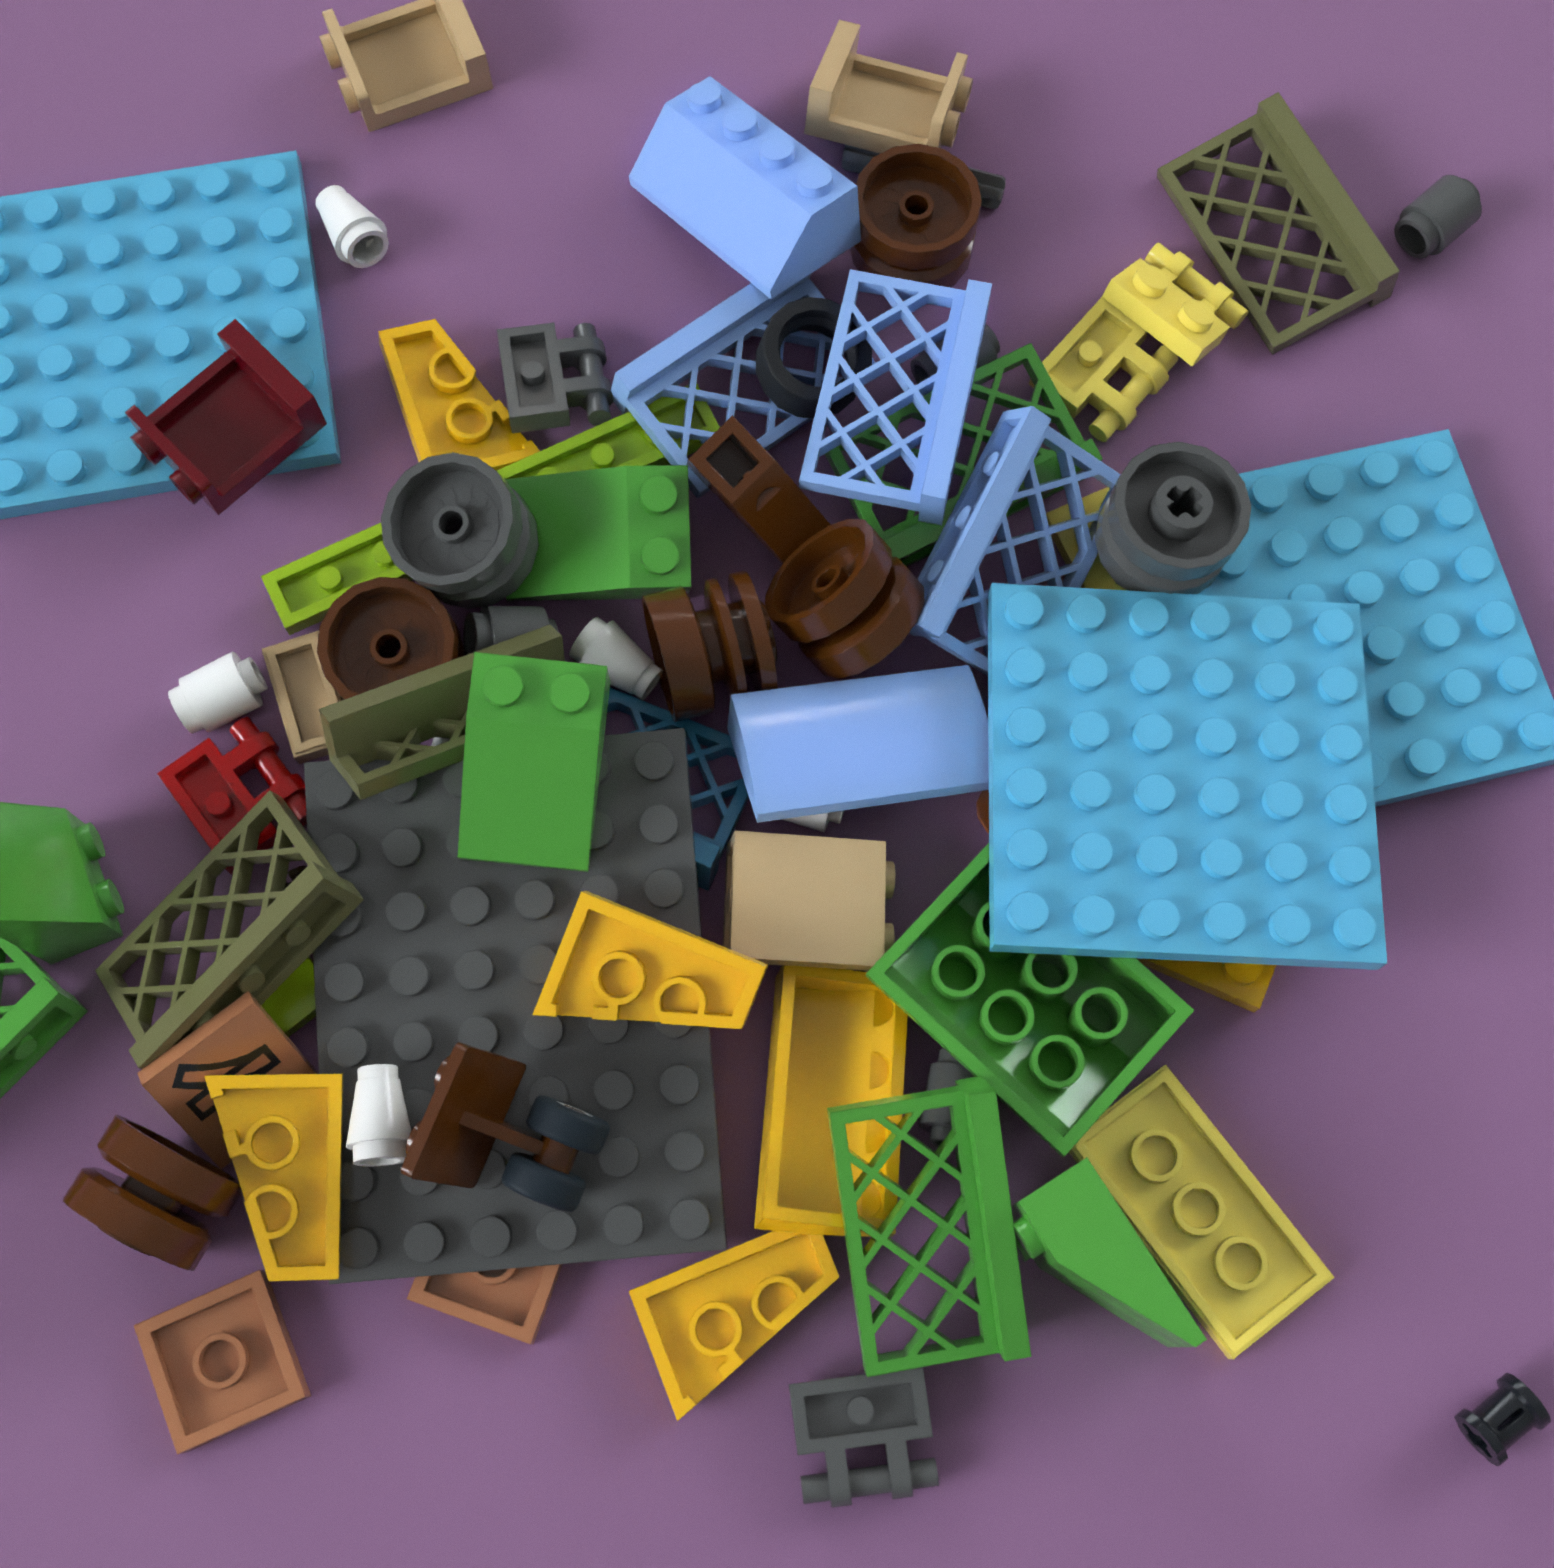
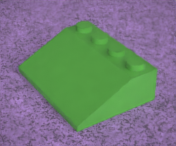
M989 843L865 975L973 1076H982L996 1091L997 1098L1062 1157L1067 1155L1194 1011L1190 1005L1136 958L990 952Z

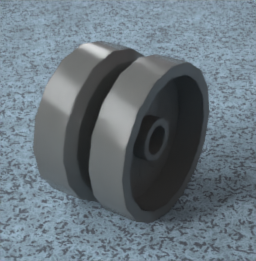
M1184 442L1151 446L1130 460L1116 481L1109 498L1098 515L1095 543L1101 564L1116 584L1129 591L1164 592L1169 594L1200 593L1213 583L1248 532L1251 503L1245 482L1227 460L1206 447Z
M452 452L427 457L406 470L388 492L381 515L383 544L395 566L419 585L430 590L444 604L472 609L494 605L514 593L532 571L539 547L536 520L524 499L509 486L508 482L496 470L481 459Z

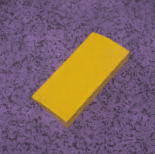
M782 965L775 977L754 1229L845 1236L827 1108L900 1096L904 1092L908 1015L865 976L867 972ZM902 1114L888 1116V1118L898 1124L902 1119ZM874 1119L845 1124L848 1148L868 1163L892 1133ZM901 1142L880 1169V1172L897 1184L899 1183ZM851 1163L854 1183L863 1171ZM873 1179L856 1202L858 1215L876 1228H879L897 1204L898 1196ZM896 1228L889 1237H893L896 1234ZM860 1229L861 1237H871Z

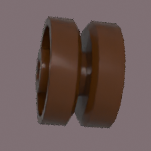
M923 144L895 146L873 157L859 173L856 183L858 187L861 241L850 248L853 264L858 271L944 287L954 286L968 269L973 251L982 203L978 180L964 161L942 148Z
M846 519L831 524L808 538L788 556L774 575L765 595V607L771 620L791 641L799 642V648L824 676L838 679L860 674L888 656L903 642L917 623L925 602L924 586L897 557L892 556L891 548L863 519Z
M378 577L353 585L332 603L319 628L317 654L324 677L344 700L466 655L462 633L447 609L430 590L404 578Z
M115 1115L97 1143V1147L105 1160L128 1174L126 1179L100 1168H82L63 1197V1202L74 1212L124 1245L179 1268L194 1271L210 1246L212 1239L206 1226L182 1211L185 1205L210 1217H226L242 1193L239 1181L173 1141L125 1117Z

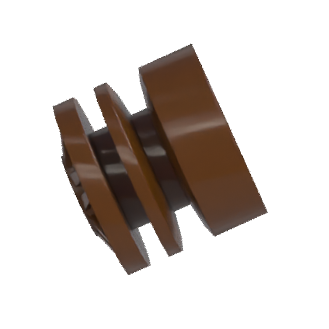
M744 570L731 573L728 576L730 603L726 602L718 580L715 578L705 580V609L695 611L687 592L682 586L642 596L644 619L656 666L663 670L659 681L674 722L713 713L715 708L714 683L724 681L730 696L731 694L747 693L745 675H749L755 691L778 689L775 667L777 648L772 625L764 603L759 599L749 574Z

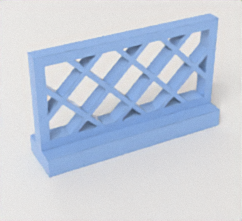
M850 269L799 478L800 489L918 511V521L942 526L987 320L992 283L968 279L966 290ZM859 291L884 296L892 306V309L867 322L856 307ZM926 304L951 308L948 321L926 333L912 314V312ZM901 319L916 340L891 354L876 333ZM853 321L857 329L849 333L851 322ZM866 339L881 360L855 374L843 358L846 350ZM944 339L942 350L940 351L935 344ZM925 351L936 365L937 373L914 385L900 364ZM889 371L904 392L878 406L864 385ZM840 372L845 381L837 385ZM932 391L930 404H928L923 396ZM854 392L869 413L842 427L830 411L831 406L834 402ZM913 403L926 420L925 426L902 439L887 417ZM877 424L892 446L866 460L851 438ZM826 426H828L833 434L824 439ZM920 444L918 458H916L911 449ZM839 445H842L856 465L855 468L839 477L816 472L819 457ZM901 456L914 474L911 489L906 490L885 486L874 471ZM864 477H865V479L867 480V482L859 481L860 479H862V478H864Z
M811 274L773 299H770L750 283L615 372L610 390L613 395V402L622 414L628 411L632 414L671 465L687 464L689 439L701 440V443H705L715 433L691 428L694 400L707 402L711 406L727 408L725 422L732 415L734 416L735 410L766 415L765 434L757 439L766 451L813 419L796 417L778 408L770 398L768 403L737 397L739 373L757 375L756 361L741 359L743 342L751 336L762 337L771 317L787 303L806 297L825 299L810 280ZM797 331L789 334L780 347L781 361L783 360L785 342L815 347L814 370L811 372L790 367L785 368L795 379L808 385L822 387L825 375L822 374L825 350H831L833 340L819 332L814 334ZM734 348L733 357L724 355ZM706 366L732 370L729 395L697 390L698 372ZM838 377L837 383H838L841 379H843V377ZM689 378L688 388L678 386ZM661 396L684 399L686 406L683 426L659 422L647 406ZM776 417L786 419L775 427ZM672 438H681L680 448ZM688 467L689 489L698 499L710 491V489Z
M1033 406L1003 411L918 577L919 582L924 586L925 602L917 623L909 633L913 636H922L987 676L988 605L986 600L988 599L989 590L984 591L979 572V566L985 555L1000 550L1007 584L1034 585L1047 581L1048 586L1081 588L1098 554L1095 543L1098 515L1121 475L1048 426L1051 418ZM1043 443L1056 452L1062 477L1039 484L1034 459ZM1074 465L1083 471L1076 473ZM1094 477L1110 489L1099 511L1085 515L1078 481ZM1024 481L1025 489L1019 490L1022 482ZM1064 485L1071 519L1049 526L1041 492ZM1027 497L1035 530L1011 537L1006 513L1014 500ZM1092 522L1090 528H1088V523ZM1074 528L1078 552L1072 563L1058 567L1051 534ZM996 535L998 542L992 543ZM1037 539L1045 572L1021 579L1014 546ZM1066 575L1062 582L1061 576ZM969 588L970 596L964 597ZM973 604L981 637L961 642L946 631L957 610ZM983 646L985 656L974 649Z

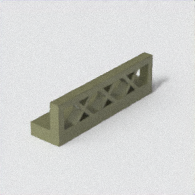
M551 624L476 651L480 653L565 661L562 635ZM474 652L319 709L330 761L360 800L464 760L466 715ZM434 737L450 739L437 746L420 745L421 742ZM377 759L391 761L390 764L364 773L359 767Z

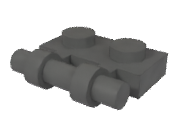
M554 322L497 329L512 433L571 426L568 408L578 406L586 410L588 421L592 425L597 426L611 420L610 406L613 403V395L610 390L612 385L603 373V367L607 361L603 341L597 337L594 325L590 323L578 324L573 329L574 337L557 339ZM574 367L580 371V377L564 379L562 368Z
M923 1367L867 1377L866 1374L789 1384L797 1455L825 1453L827 1472L800 1476L804 1504L831 1501V1507L836 1508L852 1505V1498L891 1493L892 1500L913 1497V1489L939 1486L935 1457L909 1461L906 1444L908 1440L933 1437ZM885 1444L887 1464L848 1469L845 1449Z

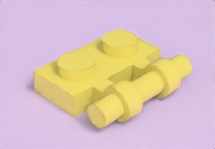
M1158 242L1149 251L1145 261L1139 258L1112 278L1102 297L1186 363L1194 366L1220 344L1230 327L1236 329L1249 311L1232 299L1234 292L1221 282L1214 285L1193 269V260L1181 251L1176 254L1172 253Z
M1103 297L1096 302L1043 360L1042 364L1073 419L1088 403L1099 411L1100 415L1091 423L1089 431L1097 440L1106 442L1116 430H1124L1137 416V406L1148 394H1157L1169 380L1168 372L1178 362V356L1165 345H1162L1152 356L1142 350L1139 346L1145 341L1148 332ZM1121 367L1130 374L1132 379L1118 392L1107 382ZM1030 378L1029 385L1034 388L1035 385Z

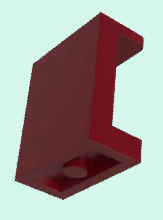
M236 319L217 333L226 350L223 355L149 416L146 417L135 405L125 412L137 430L130 439L153 465H157L160 461L164 460L175 471L169 476V479L186 499L193 505L203 499L218 515L327 424L315 397Z

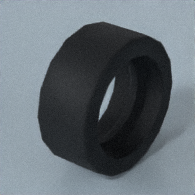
M806 297L787 303L771 317L757 348L756 374L763 392L778 408L796 417L814 419L821 387L809 386L795 379L783 366L780 358V347L789 334L801 330L819 332L833 340L841 309L840 304L830 299ZM853 321L851 322L849 333L857 329ZM866 339L844 352L847 364L855 374L872 365V347ZM841 379L837 385L845 381V379ZM851 392L834 402L830 410L833 415L838 414L854 401L856 394Z

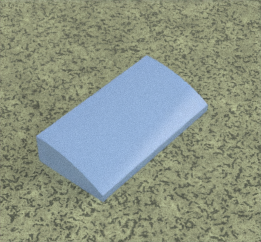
M969 665L731 694L727 730L757 823L989 790L988 717Z

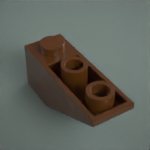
M733 415L687 461L686 465L782 564L808 538L831 525L778 462Z

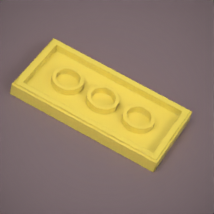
M1166 1064L1110 1106L1069 1151L1077 1163L1086 1157L1089 1159L1171 1286L1228 1359L1234 1360L1335 1278Z

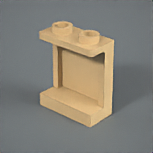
M417 0L345 26L339 25L332 8L322 12L329 32L319 36L325 55L332 70L342 67L346 77L337 80L346 106L350 114L357 111L361 112L369 132L493 89L486 53L462 0Z
M839 19L810 85L804 134L880 154L895 146L923 144L942 148V145L952 147L957 134L961 112L965 113L973 85V78L964 76L968 55L956 53L948 77L857 54L861 25Z
M735 831L726 846L723 947L768 965L849 969L868 972L895 942L893 923L885 922V899L892 898L896 877L894 862L886 861V841Z

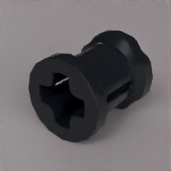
M1505 1373L1497 1380L1499 1389L1473 1411L1463 1409L1454 1416L1460 1431L1470 1444L1490 1463L1496 1466H1500L1508 1459L1506 1450L1533 1427L1542 1430L1551 1422L1550 1415L1539 1398L1521 1380L1509 1373Z

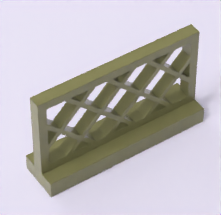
M1279 92L1259 102L1257 114L1157 169L1158 180L1228 288L1234 292L1237 302L1249 311L1247 317L1272 355L1366 303L1373 307L1391 297L1400 270ZM1252 137L1262 152L1259 168L1227 161L1230 148ZM1221 153L1220 159L1213 158ZM1267 162L1270 164L1273 170L1266 169ZM1192 169L1215 173L1209 195L1185 191L1177 177ZM1222 175L1255 181L1249 203L1216 197ZM1261 183L1287 189L1292 197L1288 212L1255 205ZM1297 206L1299 207L1303 215L1295 213ZM1196 207L1205 209L1203 216H1201ZM1212 210L1244 217L1238 240L1213 234L1208 226ZM1251 218L1284 225L1278 248L1245 241ZM1291 227L1314 231L1322 242L1318 257L1284 250ZM1326 250L1329 252L1333 260L1324 258ZM1225 251L1234 253L1232 261L1229 259ZM1241 254L1274 261L1267 285L1242 279L1237 271ZM1280 263L1314 270L1308 293L1274 286ZM1320 271L1345 276L1354 290L1339 300L1314 295ZM1254 296L1263 297L1261 306ZM1270 299L1304 306L1300 321L1278 333L1266 315ZM1310 308L1319 310L1308 316Z
M271 790L95 970L136 1041L129 1049V1052L140 1069L149 1065L247 991L262 1005L364 900L353 883L338 876L284 799ZM275 818L278 822L273 849L257 850L260 832ZM304 860L308 866L284 890L289 862ZM270 863L265 892L248 893L254 864ZM234 866L229 894L213 896L216 878L226 867ZM262 906L260 915L240 935L245 907ZM225 909L220 938L204 939L209 911ZM190 911L184 941L169 942L173 922L183 912ZM217 952L215 962L195 981L200 954ZM181 954L175 985H160L166 955ZM140 956H146L140 986L128 987L122 975ZM172 998L170 1008L151 1026L156 999Z

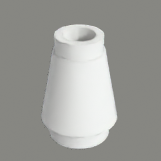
M332 185L323 189L316 198V208L320 212L338 258L356 268H367L379 262L386 254L389 246L385 224L347 193L343 187Z
M599 617L593 618L581 631L569 653V656L578 663L607 666L610 685L631 695L634 694L641 700H644L653 691L663 674V670L654 664V661L614 620L606 623Z
M392 1064L362 1066L357 1069L358 1081L355 1086L346 1148L353 1150V1164L357 1166L373 1167L403 1163L407 1156L406 1143L412 1130L401 1082L398 1079V1066Z

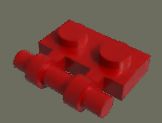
M250 717L241 718L230 727L229 731L239 745L225 755L222 754L210 738H207L157 773L211 850L269 790L284 799L302 826L307 824L305 781L299 774L290 773L277 755L280 750L278 744L268 732H260ZM250 769H257L269 785L267 790L255 798L240 779V776ZM272 821L260 832L257 850H266L274 846L277 828ZM234 866L226 867L225 870L233 875Z

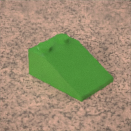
M688 465L619 466L505 479L509 486L524 499L534 516L539 543L532 571L519 588L506 597V601L642 599L643 595L682 586L687 594H689L691 589Z
M474 652L465 728L458 841L459 859L589 872L610 690L607 666Z
M0 802V938L51 965L123 936L117 916L124 914L123 902L111 879H104L98 859L105 857V849L98 831L91 822L85 824L65 808Z
M1087 1157L1011 1205L1017 1252L1023 1262L1030 1258L1034 1259L1041 1270L1168 1348L1197 1347L1207 1340Z

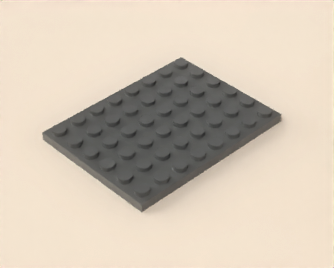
M678 728L604 735L589 872L459 859L458 841L463 760L363 800L359 799L330 760L304 763L307 833L338 876L353 883L364 899L313 952L319 1074H343L339 1279L329 1280V1284L726 1250L728 1245L710 1027L671 1025L650 1021L620 1019L612 1021L597 1020L590 1017L532 1015L581 891L591 892L702 938L685 729ZM377 759L359 767L364 773L388 765L391 761ZM456 1043L468 1044L526 1064V1070L504 1121L541 1137V1134L527 1126L526 1119L535 1098L543 1095L601 1118L610 1125V1131L601 1152L594 1155L579 1151L570 1171L581 1177L586 1183V1188L577 1209L573 1212L560 1211L526 1198L507 1188L502 1183L501 1178L510 1156L516 1152L531 1156L534 1153L499 1139L495 1140L478 1182L472 1189L412 1179L401 1173L403 1163L373 1167L354 1165L353 1150L346 1148L355 1086L358 1081L357 1069L373 1064H392L398 1066V1079L401 1082L412 1130L423 1119L435 1091L434 1081L437 1070L444 1059L451 1055Z

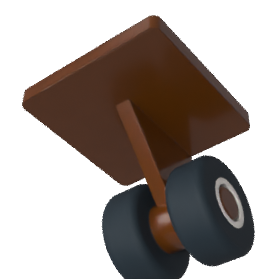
M458 1042L455 1044L451 1055L444 1059L437 1070L434 1081L435 1091L423 1119L414 1126L406 1143L407 1156L401 1167V1173L416 1180L472 1189L478 1182L495 1140L499 1139L534 1153L531 1156L516 1152L510 1156L501 1178L502 1183L507 1188L548 1207L564 1212H573L577 1209L586 1188L585 1181L570 1172L578 1152L582 1151L594 1155L600 1153L609 1134L610 1125L601 1118L543 1095L535 1098L526 1119L527 1126L541 1134V1137L504 1121L526 1070V1064Z

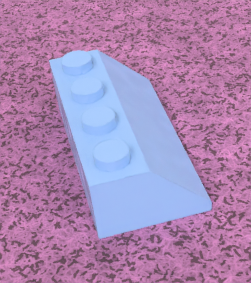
M711 76L694 84L688 90L664 104L629 175L630 185L770 299L775 298L861 241L857 185Z

